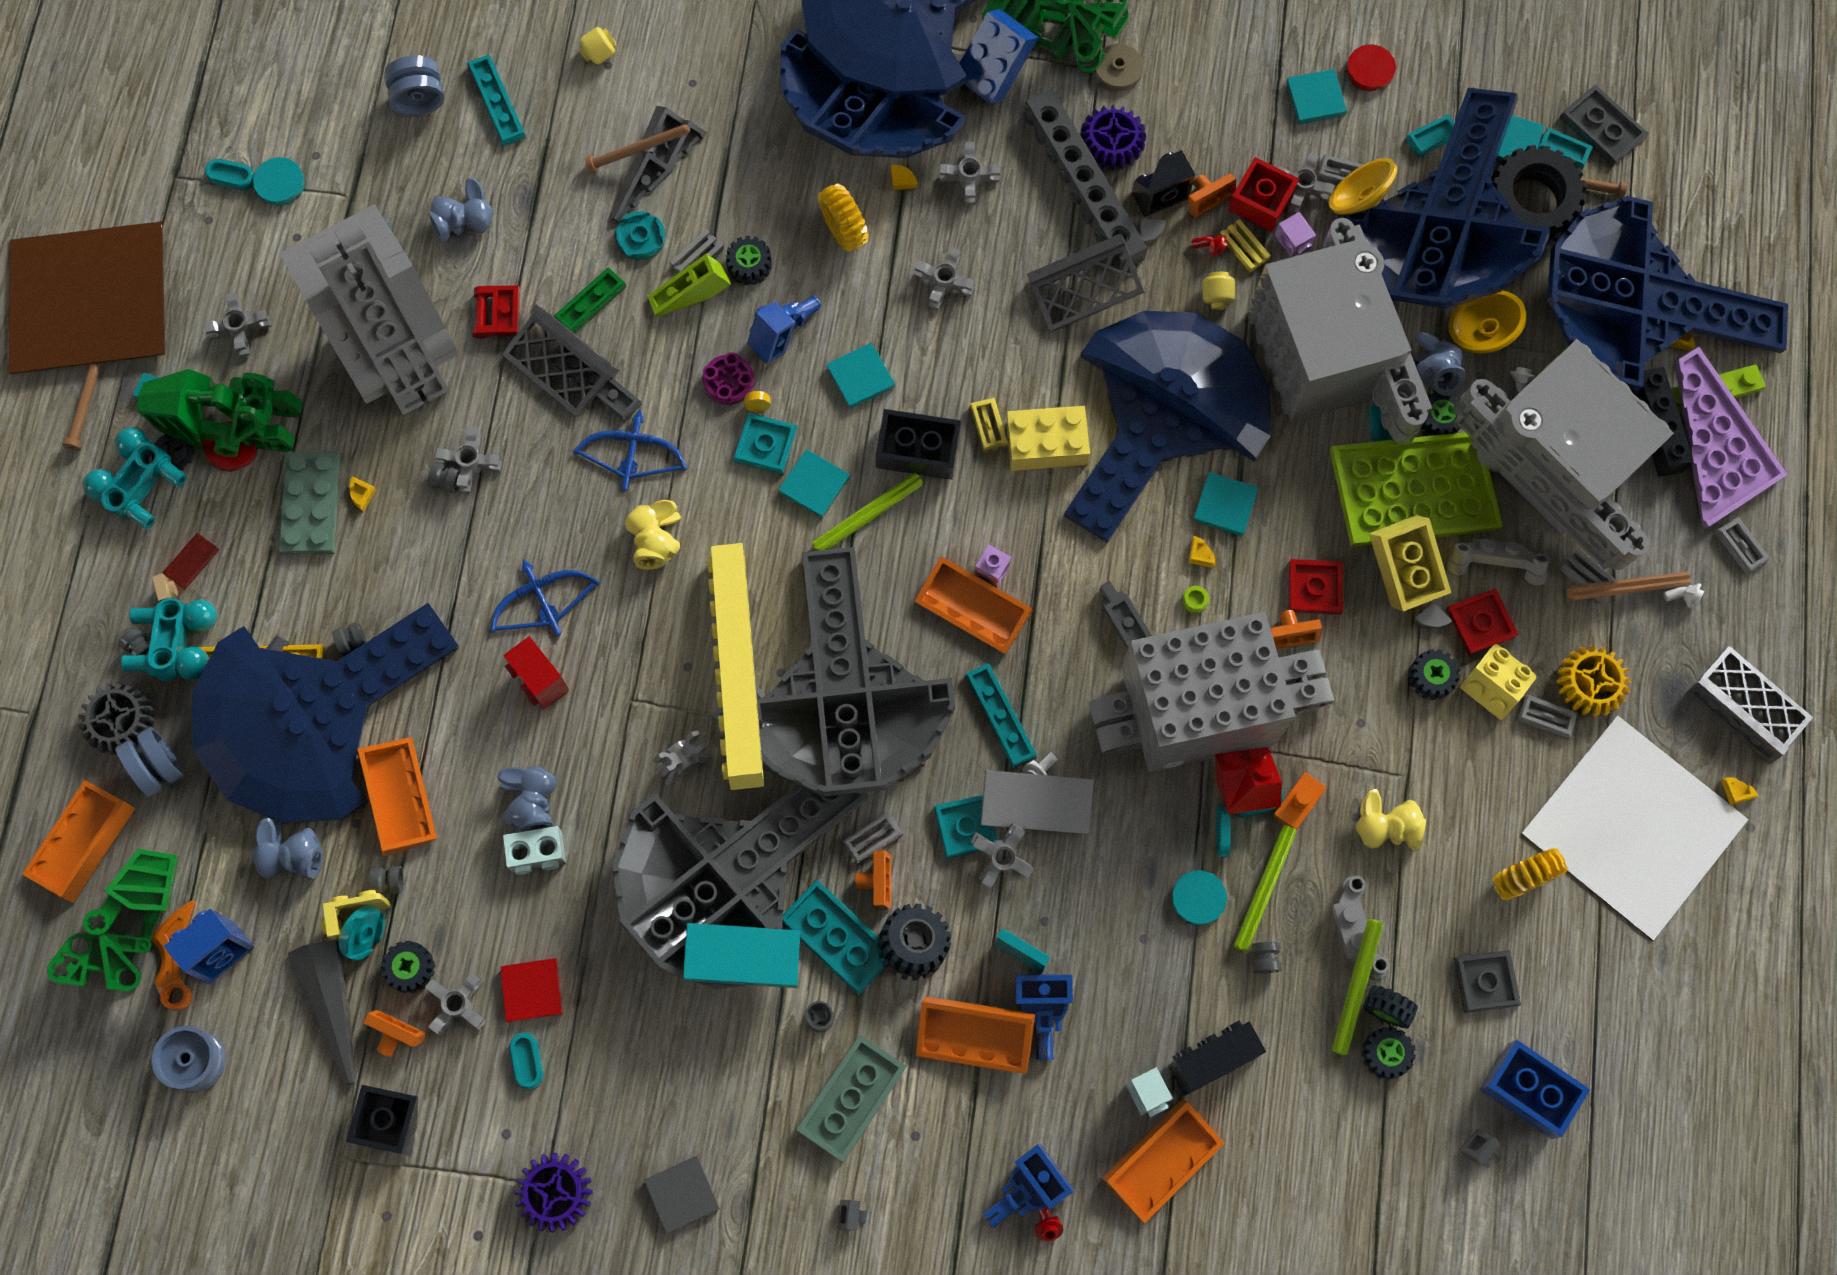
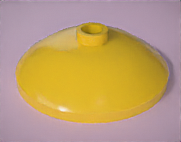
M1379 158L1360 166L1337 185L1329 198V207L1334 213L1342 215L1354 214L1375 207L1388 193L1394 183L1397 165L1390 158Z
M1502 290L1489 296L1459 304L1450 316L1448 324L1449 333L1452 341L1464 351L1471 353L1494 352L1508 346L1519 337L1526 325L1527 313L1523 302L1516 295Z

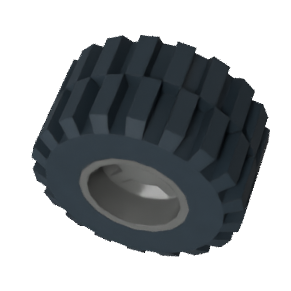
M916 903L914 908L907 904L903 906L902 910L900 908L894 910L892 915H889L877 941V947H880L878 955L879 958H885L882 964L885 968L890 966L892 968L890 973L894 976L898 972L902 974L901 979L904 980L912 976V981H917L921 975L925 979L932 972L935 973L946 958L951 946L949 942L951 932L946 931L949 925L946 921L941 922L942 915L939 912L933 914L931 912L933 908L929 906L926 909H922V904Z

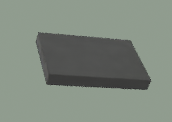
M1596 84L1564 110L1559 117L1587 144L1593 146V149L1612 167L1649 134Z

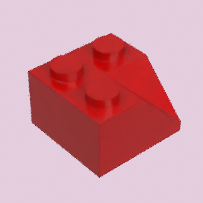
M1254 157L1231 198L1228 211L1273 232L1299 182V178Z
M530 636L503 655L507 661V664L504 666L513 679L517 676L524 684L520 687L533 706L539 704L545 710L569 691L562 676Z
M1269 747L1215 754V781L1227 814L1281 807L1282 780Z

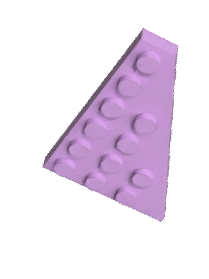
M1697 347L1674 363L1687 441L1694 461L1692 463L1701 524L1705 529L1788 474L1700 347Z

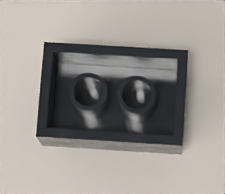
M884 409L876 451V468L953 480L961 420Z
M1239 1020L1222 1030V1036L1217 1037L1214 1033L1197 1043L1198 1049L1193 1051L1191 1046L1172 1057L1174 1062L1168 1067L1184 1096L1266 1053L1250 1021L1242 1025Z

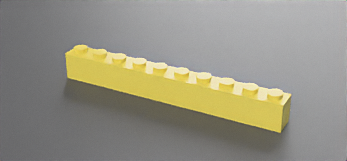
M743 543L711 546L712 557H707L708 572L713 573V579H708L710 595H715V601H710L711 616L716 617L717 622L712 623L713 639H718V645L713 646L715 662L720 663V668L715 669L716 684L721 685L722 690L717 692L718 708H723V715H718L720 732H725V739H720L722 756L727 757V763H722L723 780H729L731 790L764 787Z

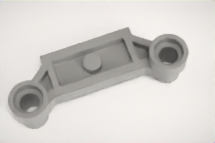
M1472 538V541L1467 544L1457 543L1455 545L1453 554L1448 558L1446 568L1449 572L1456 575L1465 574L1471 562L1526 569L1525 580L1533 585H1543L1548 576L1547 567L1550 558L1545 554H1535L1526 549L1525 545L1515 542L1506 543L1491 539Z
M1351 876L1342 882L1340 899L1337 904L1331 906L1346 959H1353L1355 961L1367 923L1360 900L1365 890V881L1360 876ZM1352 883L1357 884L1358 890L1352 887ZM1377 953L1375 954L1369 976L1370 979L1378 980L1387 974L1389 962L1386 958L1381 957ZM1375 963H1379L1382 970H1378Z

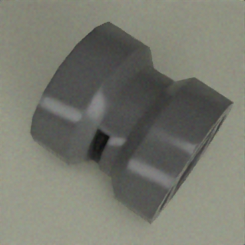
M434 462L428 474V486L436 489L442 487L447 492L456 493L459 488L456 484L460 468H446L443 463Z
M358 621L349 624V627L344 630L339 628L332 631L334 641L341 655L350 653L352 648H358L367 642Z
M133 628L120 638L119 646L125 652H129L130 655H147L150 641H147L146 634L141 628Z
M392 866L387 870H384L382 867H373L370 873L371 890H375L376 893L381 895L384 892L401 894L404 887L402 867Z
M1258 942L1252 944V953L1258 956L1253 963L1254 973L1281 972V962L1275 956L1280 952L1278 942Z
M823 1001L811 1003L805 1012L807 1024L815 1032L827 1031L834 1022L832 1008Z

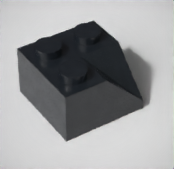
M1180 150L1163 155L1159 159L1154 173L1149 175L1143 174L1136 178L1131 193L1144 217L1188 200L1195 173L1185 154Z
M361 1085L346 1142L409 1156L417 1128L418 1096Z

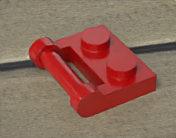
M519 285L475 287L476 318L472 336L477 339L494 336H516L519 333ZM493 297L492 325H485L486 299Z

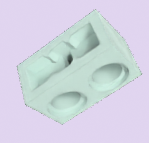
M558 826L503 835L507 868L511 872H515L516 875L529 874L532 872V869L540 867L543 870H554L559 868V864L566 863L562 831ZM554 844L555 850L551 855L546 856L542 854V849L545 845ZM519 849H528V854L524 859H515V854Z
M1157 1067L1126 1084L1141 1116L1148 1113L1152 1117L1169 1108L1167 1102L1173 1099Z

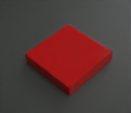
M1290 559L1289 610L1297 613L1341 615L1343 613V562Z
M1496 588L1450 605L1446 609L1468 656L1489 649L1493 645H1499L1512 640L1519 635Z
M556 958L500 966L507 1023L563 1015L558 960Z

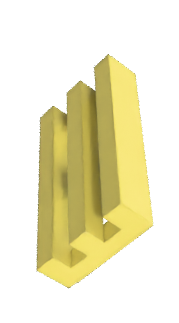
M1240 219L1234 225L1231 224L1226 230L1220 232L1219 236H1227L1224 241L1228 243V248L1249 272H1252L1270 259L1271 255ZM1230 234L1233 235V237L1239 242L1242 249L1250 255V257L1255 261V263H1252L1250 261V259L1244 254V252L1229 236Z
M995 398L970 403L969 408L983 453L991 449L993 451L998 450L999 447H1008V441ZM988 405H990L1000 437L999 441H996L986 409ZM977 408L981 409L990 443L986 442Z

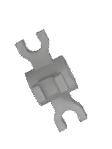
M965 142L964 159L960 162L959 166L940 164V182L958 181L965 188V205H975V188L979 185L980 181L999 182L1000 164L981 166V163L975 158V142ZM969 171H970V172H973V173H975V174H973V175H967V174H965V172H969Z
M1309 153L1304 168L1299 169L1296 173L1290 172L1281 166L1277 167L1299 178V182L1308 185L1303 186L1298 182L1292 194L1293 199L1288 210L1289 213H1298L1302 201L1308 199L1311 195L1329 202L1335 185L1317 181L1314 168L1319 156Z
M951 247L946 262L940 263L936 267L918 260L915 267V277L933 282L934 289L929 297V307L938 310L943 296L953 292V290L959 291L968 297L972 296L975 289V280L956 275V267L960 261L959 255L961 250ZM942 276H947L950 278V280L942 281L939 278Z
M226 294L225 297L229 311L224 314L223 321L204 323L205 333L209 334L210 340L231 335L234 338L235 350L239 351V356H249L251 354L247 339L252 335L253 329L272 327L270 317L267 316L265 309L245 315L242 312L241 300L237 299V294ZM242 322L239 327L234 328L237 323Z
M467 427L465 445L458 447L456 451L441 448L436 450L435 458L439 460V463H443L445 466H459L460 473L456 485L460 487V492H471L472 477L478 474L481 469L501 472L502 461L499 460V455H483L478 453L477 450L481 439L478 428ZM467 457H474L472 462L463 463Z
M698 730L691 732L686 740L673 744L666 752L657 754L653 759L655 764L663 763L657 768V771L663 777L669 775L668 779L665 780L667 785L675 783L679 776L690 773L700 763H705L712 757L710 752L702 753L709 746L707 743H703L702 740L697 741V737L701 735Z
M1012 823L1004 839L994 842L975 832L970 842L974 847L987 853L990 859L989 864L979 877L983 884L991 888L999 872L1010 868L1029 878L1034 868L1031 867L1030 863L1018 858L1013 850L1025 833L1022 827ZM999 850H1008L1006 859L1002 861L995 859Z
M471 973L459 990L448 991L438 982L431 979L425 988L441 1000L442 1012L433 1020L428 1028L442 1036L454 1018H465L473 1026L481 1030L488 1021L471 1009L470 998L484 982ZM461 998L463 1002L462 1007L458 1011H451L450 1004L452 1000Z

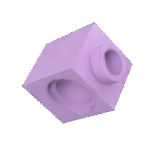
M1298 212L1278 224L1275 237L1291 258L1298 254L1308 253L1313 248L1312 245L1316 234L1301 213Z
M988 544L975 566L974 575L998 588L1010 568L1012 557Z

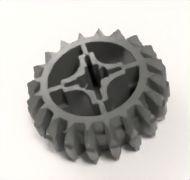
M118 682L115 687L107 683L106 691L96 688L98 695L95 697L88 695V699L91 702L89 705L81 704L86 712L78 715L79 719L84 721L78 725L80 730L85 731L82 737L89 741L91 747H98V751L101 753L108 751L111 755H116V747L127 740L136 743L138 733L148 728V724L155 723V719L150 716L155 712L154 708L149 706L151 700L147 696L144 697L145 693L142 690H136V687L131 684L125 687L121 682ZM119 700L132 701L135 708H123L119 704ZM99 729H111L115 737H103Z

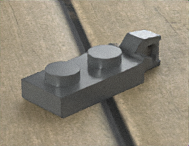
M1110 581L1102 584L1099 591L1104 598L1101 601L1103 610L1127 650L1132 640L1152 636L1128 595L1124 594L1122 590L1116 592Z

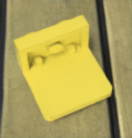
M1493 645L1461 683L1459 688L1502 721L1535 681L1536 675L1528 666L1510 655L1506 649L1499 645Z
M375 890L360 892L359 897L349 899L348 896L333 897L331 902L323 903L322 932L327 934V937L331 940L339 941L342 928L348 919L347 916H351L362 906L371 905L378 910L390 908V901L380 893H376Z

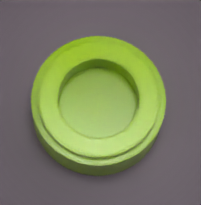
M1200 586L1187 588L1182 596V605L1190 613L1204 611L1209 603L1208 592Z

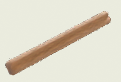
M1688 572L1575 585L1568 587L1566 592L1567 598L1573 601L1685 587L1691 584V579Z

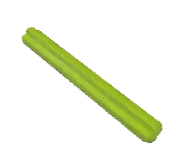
M913 473L812 542L814 550L830 549L923 485L922 479L917 473Z
M1284 825L1280 831L1235 940L1234 947L1242 952L1249 950L1297 833V830L1293 827Z
M1375 919L1367 920L1334 1038L1332 1051L1340 1055H1347L1349 1052L1383 929V923Z

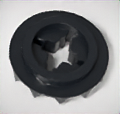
M166 434L154 443L159 448L165 450L168 455L171 454L169 446L178 451V459L175 460V458L171 457V464L179 470L184 471V467L188 463H192L191 459L193 454H195L192 445Z

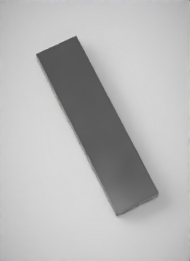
M559 346L551 355L561 354V347ZM577 356L567 357V371L580 369ZM561 358L549 360L562 371ZM595 371L585 373L586 386L595 385L601 376ZM580 373L568 375L569 378L581 387ZM612 377L608 379L594 397L624 423L642 405L637 397Z

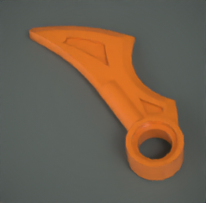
M194 901L186 903L171 914L159 926L151 939L161 954V968L154 980V984L160 993L162 1004L173 1011H181L189 1006L192 1001V991L187 985L182 983L183 970L164 948V945L169 942V938L173 933L187 928L196 905ZM175 989H181L183 991L182 1000L172 1004L169 999L171 992Z

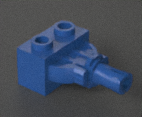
M812 295L801 303L791 302L788 305L780 306L774 301L768 306H761L754 314L755 318L749 330L750 334L747 344L767 364L786 352L793 329L803 326L806 317L820 310V300Z
M1015 974L1016 1004H1020V1009L1023 1012L1035 1013L1036 1060H1044V1046H1046V1059L1054 1060L1053 1021H1055V1031H1061V1020L1067 1013L1068 1004L1073 1003L1072 974Z
M1037 1144L1015 1161L1018 1166L1013 1170L1009 1183L1001 1188L1003 1193H1006L1012 1187H1014V1190L990 1209L983 1212L986 1219H989L999 1211V1214L989 1221L993 1228L1024 1204L1026 1206L1018 1212L1021 1217L1029 1211H1039L1047 1207L1052 1209L1075 1192L1041 1144Z

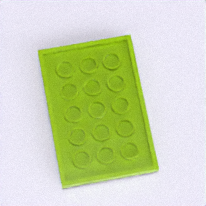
M1463 432L1415 437L1411 443L1406 445L1398 444L1394 440L1332 446L1330 448V455L1351 547L1372 545L1369 533L1416 515L1430 519L1435 538L1499 531L1502 529L1503 524L1488 467L1483 463L1480 464L1478 461L1477 450L1471 445L1474 440L1467 433Z

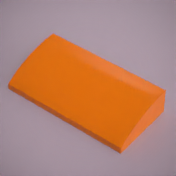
M940 556L914 601L1004 654L1008 652L1033 612L1031 607Z
M412 737L358 748V760L382 857L413 849L437 840Z
M84 780L22 875L74 903L136 808Z
M926 996L921 1002L916 1056L1026 1074L1032 1044L1035 1013Z
M1181 1099L1101 1179L1145 1224L1225 1143L1191 1104Z

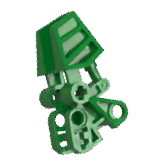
M989 0L982 13V21L987 12L1001 9L1039 37L1035 46H1042L1052 51L1056 58L1063 57L1073 43L1078 68L1083 73H1093L1106 58L1105 53L1101 50L1103 46L1101 38L1105 34L1117 41L1128 24L1129 12L1127 0H1119L1120 3H1110L1114 0H1105L1106 2L1103 3V0H1098L1097 3H1090L1086 6L1084 0ZM1046 23L1062 25L1053 40L1044 37L1043 33L1045 32ZM1095 59V64L1090 68H1085L1081 64V62H1090Z
M186 369L144 382L138 395L137 411L161 433L184 441L203 450L205 440H215L214 451L217 454L236 457L240 442L247 446L256 442V449L278 452L293 451L295 436L279 424L268 425L272 413L276 416L299 417L303 402L289 390L274 391L275 380L260 374L243 373L242 378L233 377L230 379L229 386L215 384L210 376ZM201 406L215 407L233 420L232 424L203 421V413L200 412Z
M138 848L104 892L109 894L102 908L100 910H92L85 915L83 927L88 934L76 933L71 935L47 966L48 978L56 983L86 986L89 973L104 974L107 989L120 991L135 989L141 981L142 974L140 969L124 951L146 953L151 949V939L155 925H158L162 911L169 912L179 856ZM124 905L130 909L145 910L142 920L144 925L140 937L106 933L113 925ZM102 915L105 918L102 921L105 922L104 928L97 927L94 929L91 925L94 924V922H91L92 917H100ZM76 938H83L87 941L88 948L82 954L76 953L72 948V943ZM63 953L79 960L77 964L72 960L67 965L68 975L62 974L57 976L56 972L58 969L55 965L63 964L68 958ZM122 971H133L136 975V981L131 985L123 984L120 981Z

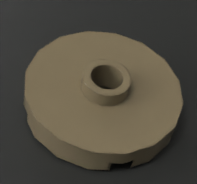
M1112 44L1102 49L1106 58L1095 71L1097 80L1105 84L1106 88L1117 91L1127 90L1135 86L1143 72L1141 55L1134 48L1126 44Z

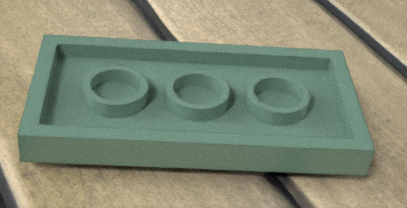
M338 452L286 453L279 548L281 554H335L341 459Z
M859 1035L796 1131L844 1163L907 1066Z

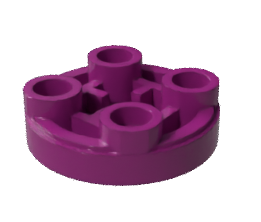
M734 352L718 356L703 369L704 389L707 395L717 403L723 405L740 403L745 400V395L753 390V370L745 359L739 357Z

